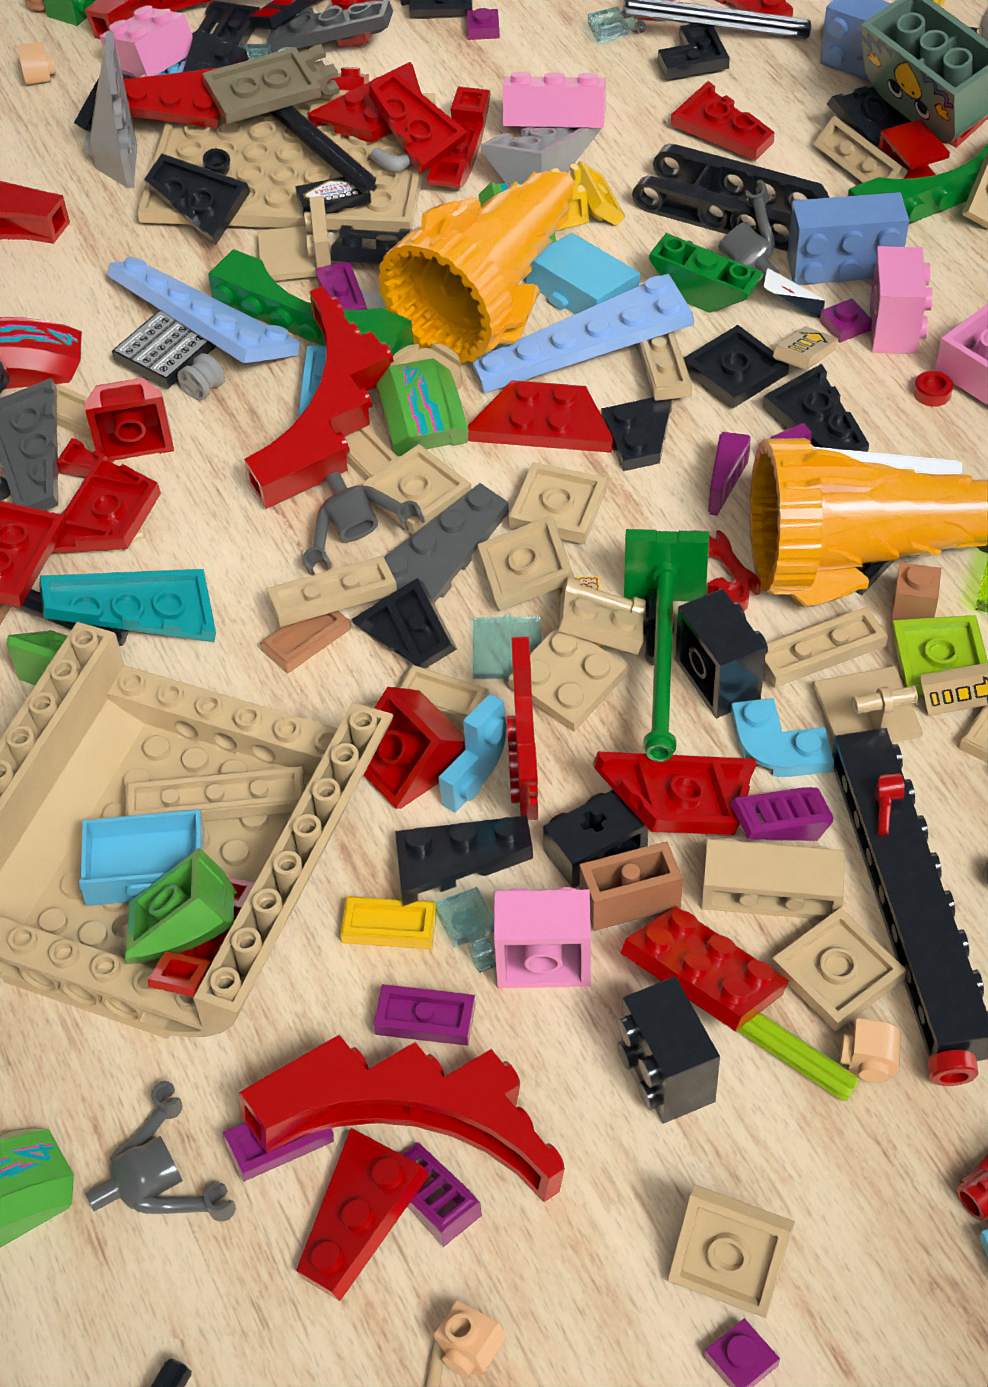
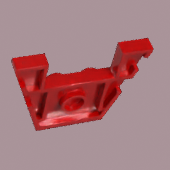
M71 438L56 463L60 473L86 478L62 514L65 515L66 528L52 553L128 549L161 495L158 483L124 464L118 466L108 461L107 456L98 450L92 452L84 447L83 442Z
M529 636L511 637L515 715L506 716L511 804L520 803L521 816L527 815L528 820H538V773L534 737Z

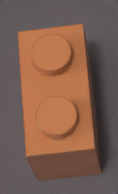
M668 841L580 864V890L589 889L590 923L593 931L667 912L675 906L681 908L683 878Z

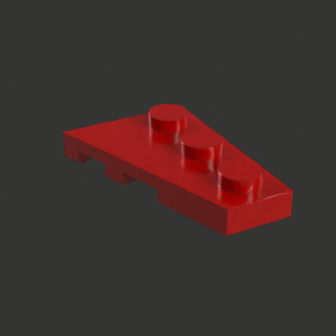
M219 68L123 79L131 116L218 128L221 113L204 86L202 73Z
M391 70L370 86L369 97L420 175L465 141L467 131L396 71Z
M709 81L702 85L671 114V126L755 161L774 143L775 132L751 113L741 112L735 108V101L728 95L721 97L715 92V85Z
M351 1128L296 1271L305 1281L341 1301L429 1177L425 1168L421 1164Z

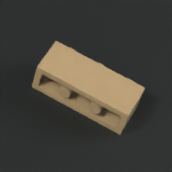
M732 838L721 840L707 839L702 909L824 920L840 907L842 908L845 850L830 849L826 846H788L779 842H768L765 844L740 842Z

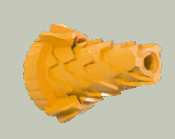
M534 171L520 185L515 181L506 191L494 195L483 205H481L476 197H469L465 200L452 201L433 207L422 214L421 228L413 229L383 257L384 260L379 266L378 282L380 284L381 297L384 299V305L388 311L412 320L413 342L419 344L420 349L431 348V343L447 346L459 356L461 364H464L467 361H476L487 351L491 352L499 343L514 344L521 337L540 290L535 284H518L532 271L530 264L553 242L550 237L569 218L568 211L571 207L568 203L572 200L573 187L575 185L571 176L566 171H545L541 173Z
M806 438L763 439L759 443L755 454L750 489L751 551L754 570L761 582L760 588L762 591H767L768 594H787L798 606L814 607L848 596L859 589H868V577L855 568L863 567L862 564L899 560L901 556L941 555V549L988 545V480H972V476L965 474H923L915 472V469H901L882 463L862 462L841 452L826 449L814 450L813 445Z

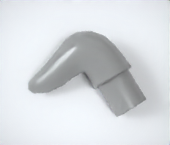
M378 147L374 148L370 155L371 159L378 163L379 167L393 173L403 171L412 163L407 154L400 156L392 155Z

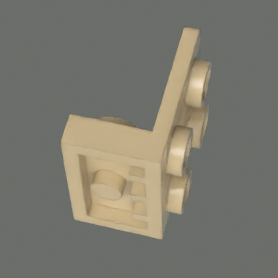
M324 196L309 197L311 212H304L305 226L261 230L258 232L260 260L263 261L267 272L274 281L316 277L315 268L331 265Z

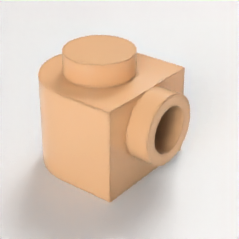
M43 41L18 45L25 84L51 81L50 74H55L56 70L53 55L46 54Z
M856 1018L851 1035L843 1034L839 1063L847 1064V1070L855 1075H859L865 1081L872 1083L887 1081L889 1077L899 1072L901 1031L889 1023Z
M458 1300L434 1333L436 1341L445 1353L442 1358L443 1362L452 1371L465 1378H468L471 1373L482 1376L507 1339L499 1321Z

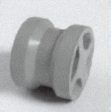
M204 353L194 358L192 366L183 367L178 371L177 375L185 392L199 401L209 396L211 388H218L225 382V375L221 366L215 359Z

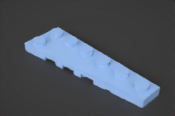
M128 257L125 261L111 262L109 264L108 276L242 363L298 356L301 342L288 336V330L276 325L268 326L147 265L142 259Z
M669 274L653 276L638 287L523 337L514 344L505 345L479 357L476 361L472 362L474 372L484 393L507 386L512 380L523 381L694 325L693 312Z

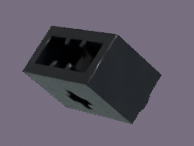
M612 789L607 793L594 795L586 804L569 813L556 815L548 824L544 825V852L568 884L575 888L580 885V864L647 847L648 828Z

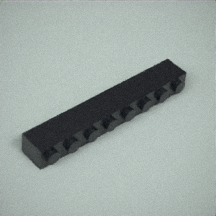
M887 728L836 735L832 753L834 759L833 769L896 960L907 969L903 981L928 1057L944 1051L964 1050L974 1053L977 1061L987 1060L988 1011L982 999L984 996L983 980L980 972L977 969L972 970L968 959L970 952L968 938L963 929L958 930L954 920V899L950 890L944 891L940 880L942 876L940 859L936 852H930L927 843L928 827L923 815H917L914 807L915 790L913 783L910 779L904 778L901 770L903 759L898 744H892ZM900 773L904 781V799L891 801L889 834L887 836H880L877 834L879 802L875 797L878 779L881 775Z

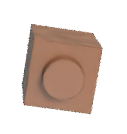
M899 563L890 626H892L893 620L935 617L942 568Z

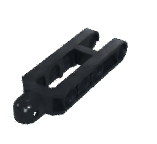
M677 144L664 145L654 158L653 168L660 178L655 176L642 177L632 192L635 204L646 212L723 234H728L737 225L743 223L741 215H748L756 223L755 226L750 227L762 236L757 225L754 207L749 204L745 193L748 190L752 195L759 194L761 191L756 182L762 180L775 191L774 195H769L768 202L765 204L768 221L775 239V248L787 252L789 234L782 235L778 233L774 228V224H781L790 232L792 201L795 200L793 193H801L807 199L830 198L821 183ZM665 158L674 159L678 163L679 168L675 169L668 166ZM728 175L739 177L743 182V186H736L731 183ZM644 188L653 189L659 198L653 199L645 193ZM712 206L718 207L722 211L723 216L713 215L709 211Z

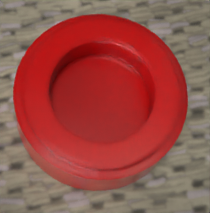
M939 371L923 372L915 380L914 397L918 402L926 406H942L951 399L953 381L948 375Z
M944 1051L932 1055L927 1060L929 1079L934 1084L940 1086L963 1085L973 1081L979 1074L976 1055L969 1051Z

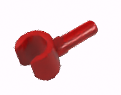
M900 773L881 775L878 779L875 797L879 802L877 834L880 836H887L889 834L891 801L904 799V781Z

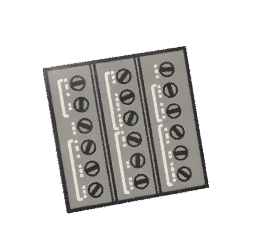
M159 310L112 350V354L116 362L169 389L178 381V371L185 366H192L194 358L201 353L209 354L217 346Z

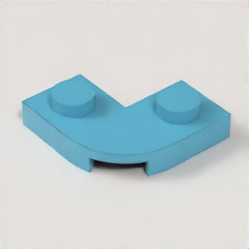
M489 694L463 720L466 750L439 776L442 805L455 813L467 800L471 801L478 795L482 785L496 767L505 745L507 723L505 721L504 701L492 694Z
M774 698L732 703L731 716L739 750L743 758L755 759L757 764L772 769L773 776L793 777L833 772L834 759L825 727L782 732Z

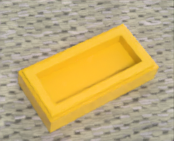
M347 896L340 933L341 942L344 944L432 949L438 911L437 902L416 901L403 906L401 899Z

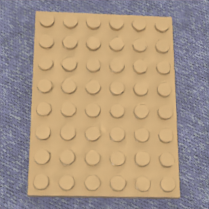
M339 90L340 93L335 95H326L321 91L320 98L292 106L307 118L308 112L346 94L348 91ZM422 93L436 105L435 93ZM269 112L230 124H226L221 115L218 128L166 121L152 164L153 167L161 153L203 167V155L206 151L213 148L226 151L230 156V170L226 176L246 182L251 191L229 226L257 228L305 226V217L297 199L295 186L342 177L341 174ZM320 123L318 128L376 177L375 185L377 186L374 192L370 190V204L326 213L328 230H340L341 225H351L354 229L393 232H399L400 228L412 230L423 173L420 175L412 163L403 171L393 173L379 167L378 163L370 157L372 150L377 147L383 151H388L392 155L400 156L406 154L394 134L391 133L371 143L360 140L355 136L337 134L334 131L333 125ZM147 184L145 185L137 210L139 222L192 225L151 191Z

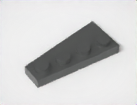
M389 0L354 3L348 10L344 11L339 5L328 6L322 13H314L313 8H306L299 12V15H295L277 28L271 29L266 46L269 53L272 54L294 47L298 49L307 46L313 47L319 44L324 45L328 41L337 39L347 41L356 35L367 32L377 34L388 28L393 9Z
M50 378L0 398V462L14 504L40 510H48L58 506V465L56 463L58 460L57 387L53 379Z
M479 483L387 554L384 559L396 581L397 590L418 578L425 584L434 604L439 597L444 598L452 587L451 581L460 570L464 571L472 561V554L477 549V544L487 541L509 513L508 501Z

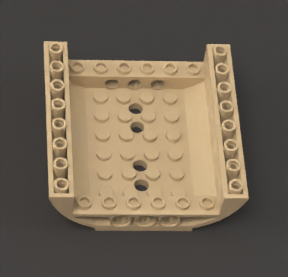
M77 622L0 739V977L7 984L169 1039L170 1036L208 1037L227 1030L234 1024L390 725L393 714L352 702L339 728L321 724L124 665L114 632ZM302 766L305 791L293 812L203 821L205 853L228 877L255 882L194 997L148 987V978L160 959L125 964L127 937L122 938L115 935L121 926L128 924L130 902L86 906L79 886L82 857V821L126 816V783Z

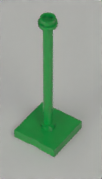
M626 529L624 598L632 599L637 597L645 600L646 594L649 591L657 589L651 732L646 734L643 739V749L647 757L657 762L669 760L677 746L675 736L669 733L673 601H692L706 595L709 531L679 530L676 532Z

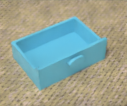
M571 232L549 245L530 264L532 271L527 275L526 284L537 285L540 293L548 297V301L561 310L566 308L572 313L577 314L638 287L641 273Z
M190 810L83 820L81 878L79 886L86 906L130 902L198 848L205 852L204 824L201 811Z

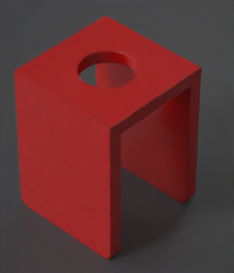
M921 119L881 131L879 149L908 170L903 179L934 176L936 174L928 165L950 157V151Z

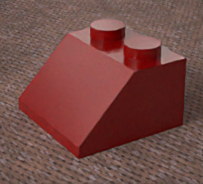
M387 687L374 709L393 714V719L374 753L364 776L396 809H402L439 784V776L466 750L465 736L420 690Z

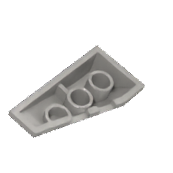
M106 32L91 133L85 136L86 151L88 156H93L95 167L98 171L126 188H134L138 145L114 33Z
M527 127L521 129V136L511 139V135L505 133L482 143L481 152L506 183L525 181L534 171L541 173L558 168L560 172L566 171L568 173L570 170L569 165L575 164L602 128L546 127L534 129Z

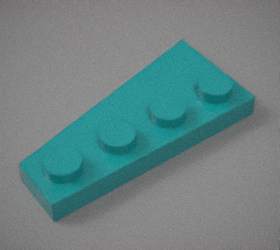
M204 569L40 575L39 588L43 616L46 619L80 622L89 625L208 642L215 641L216 629Z

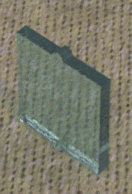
M505 614L503 617L474 618L473 679H503L508 682V677L513 673L511 637L529 636L531 654L541 643V617H511L510 614Z

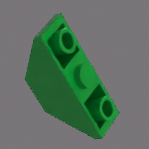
M668 233L663 235L649 254V260L660 276L670 275L687 304L709 313L747 300L763 278L764 273Z

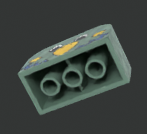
M895 0L861 24L863 62L872 86L888 104L911 122L921 119L942 143L947 144L988 116V41L933 0Z

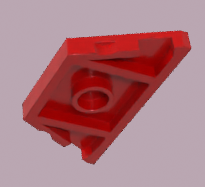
M411 62L394 69V71L421 92ZM386 74L376 77L372 81L308 112V120L316 127L320 123L333 125L334 131L337 134L355 136L360 140L371 143L391 134V129L368 95L370 86Z
M512 380L468 425V441L606 453H612L613 437L587 387L581 385Z
M602 751L597 752L593 761L594 769L651 832L735 835L740 825L730 803L734 798L748 796L751 776L757 764L756 760L752 758L672 755L667 761L657 762L649 759L645 753Z

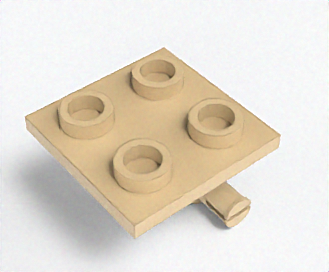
M896 666L814 681L815 692L834 740L836 735L887 728L892 743L922 737L923 731L912 704H917L918 701L916 688L914 685L904 687Z

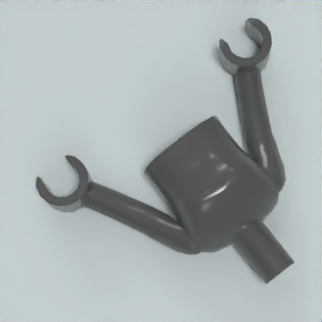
M758 180L756 183L761 192L757 195H752L746 190L745 193L749 204L754 207L757 225L762 236L757 234L746 222H743L725 235L720 241L718 248L728 258L764 272L763 277L765 278L768 268L778 274L780 272L767 260L775 248V239L765 209V204L769 199L767 187L764 181Z
M333 472L326 478L333 496L328 498L318 511L313 547L306 550L303 555V562L311 575H315L313 567L318 562H325L329 569L332 568L331 561L325 552L329 520L335 525L341 540L344 542L356 541L373 532L378 526V520L371 509L369 500L397 514L405 531L409 530L406 521L412 516L419 517L421 523H424L423 513L417 502L405 501L400 503L370 486L356 485L347 488L341 474Z
M163 1081L154 1087L151 1098L155 1110L137 1133L126 1143L118 1147L111 1155V1163L109 1165L111 1180L85 1194L93 1211L121 1198L129 1208L145 1214L208 1212L212 1219L222 1222L229 1220L234 1215L236 1205L233 1200H229L220 1206L214 1205L217 1200L223 1198L228 1192L225 1184L219 1182L209 1186L204 1196L157 1197L159 1194L183 1181L161 1136L150 1141L165 1119L176 1118L181 1113L183 1105L180 1098H174L170 1102L162 1103L166 1098L174 1094L175 1088L172 1083Z

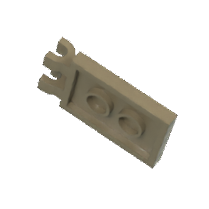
M321 44L300 53L294 47L202 73L204 86L226 124L320 98L321 91L326 95L340 93L335 80H330L338 77V70L334 64L325 66L322 60L317 61L326 57V52Z

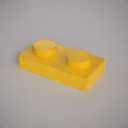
M579 161L577 163L581 169L579 185H582L587 190L589 213L598 221L605 219L617 226L626 216L604 175Z

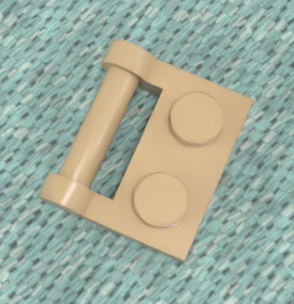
M567 577L560 597L558 631L638 655L643 644V614L646 600L633 597L632 600L580 585V580Z

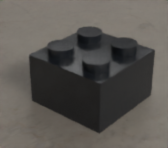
M723 588L678 606L675 660L716 719L731 713L732 703L761 700L762 684L765 680V655L768 653V646L762 633L754 631L746 620L742 606L736 601L733 602Z
M674 976L622 997V1018H619L617 1021L622 1038L617 1043V1048L624 1066L628 1070L634 1068L641 1081L638 1082V1089L647 1109L655 1108L664 1124L715 1103L720 1055L677 977Z

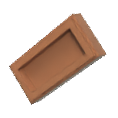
M339 611L286 625L260 642L261 650L288 674L351 629L350 621Z

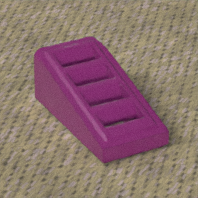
M730 432L719 434L710 485L708 506L710 515L718 516L748 464L751 437L747 434Z
M802 787L737 797L730 803L747 839L818 841L834 820L825 799L817 787ZM757 813H760L764 823H761Z
M417 1142L402 1155L415 1162L418 1160L434 1179L417 1192L407 1207L444 1247L482 1216L481 1203L461 1181ZM442 1187L445 1192L428 1205L424 1200ZM453 1199L457 1204L440 1217L436 1212Z

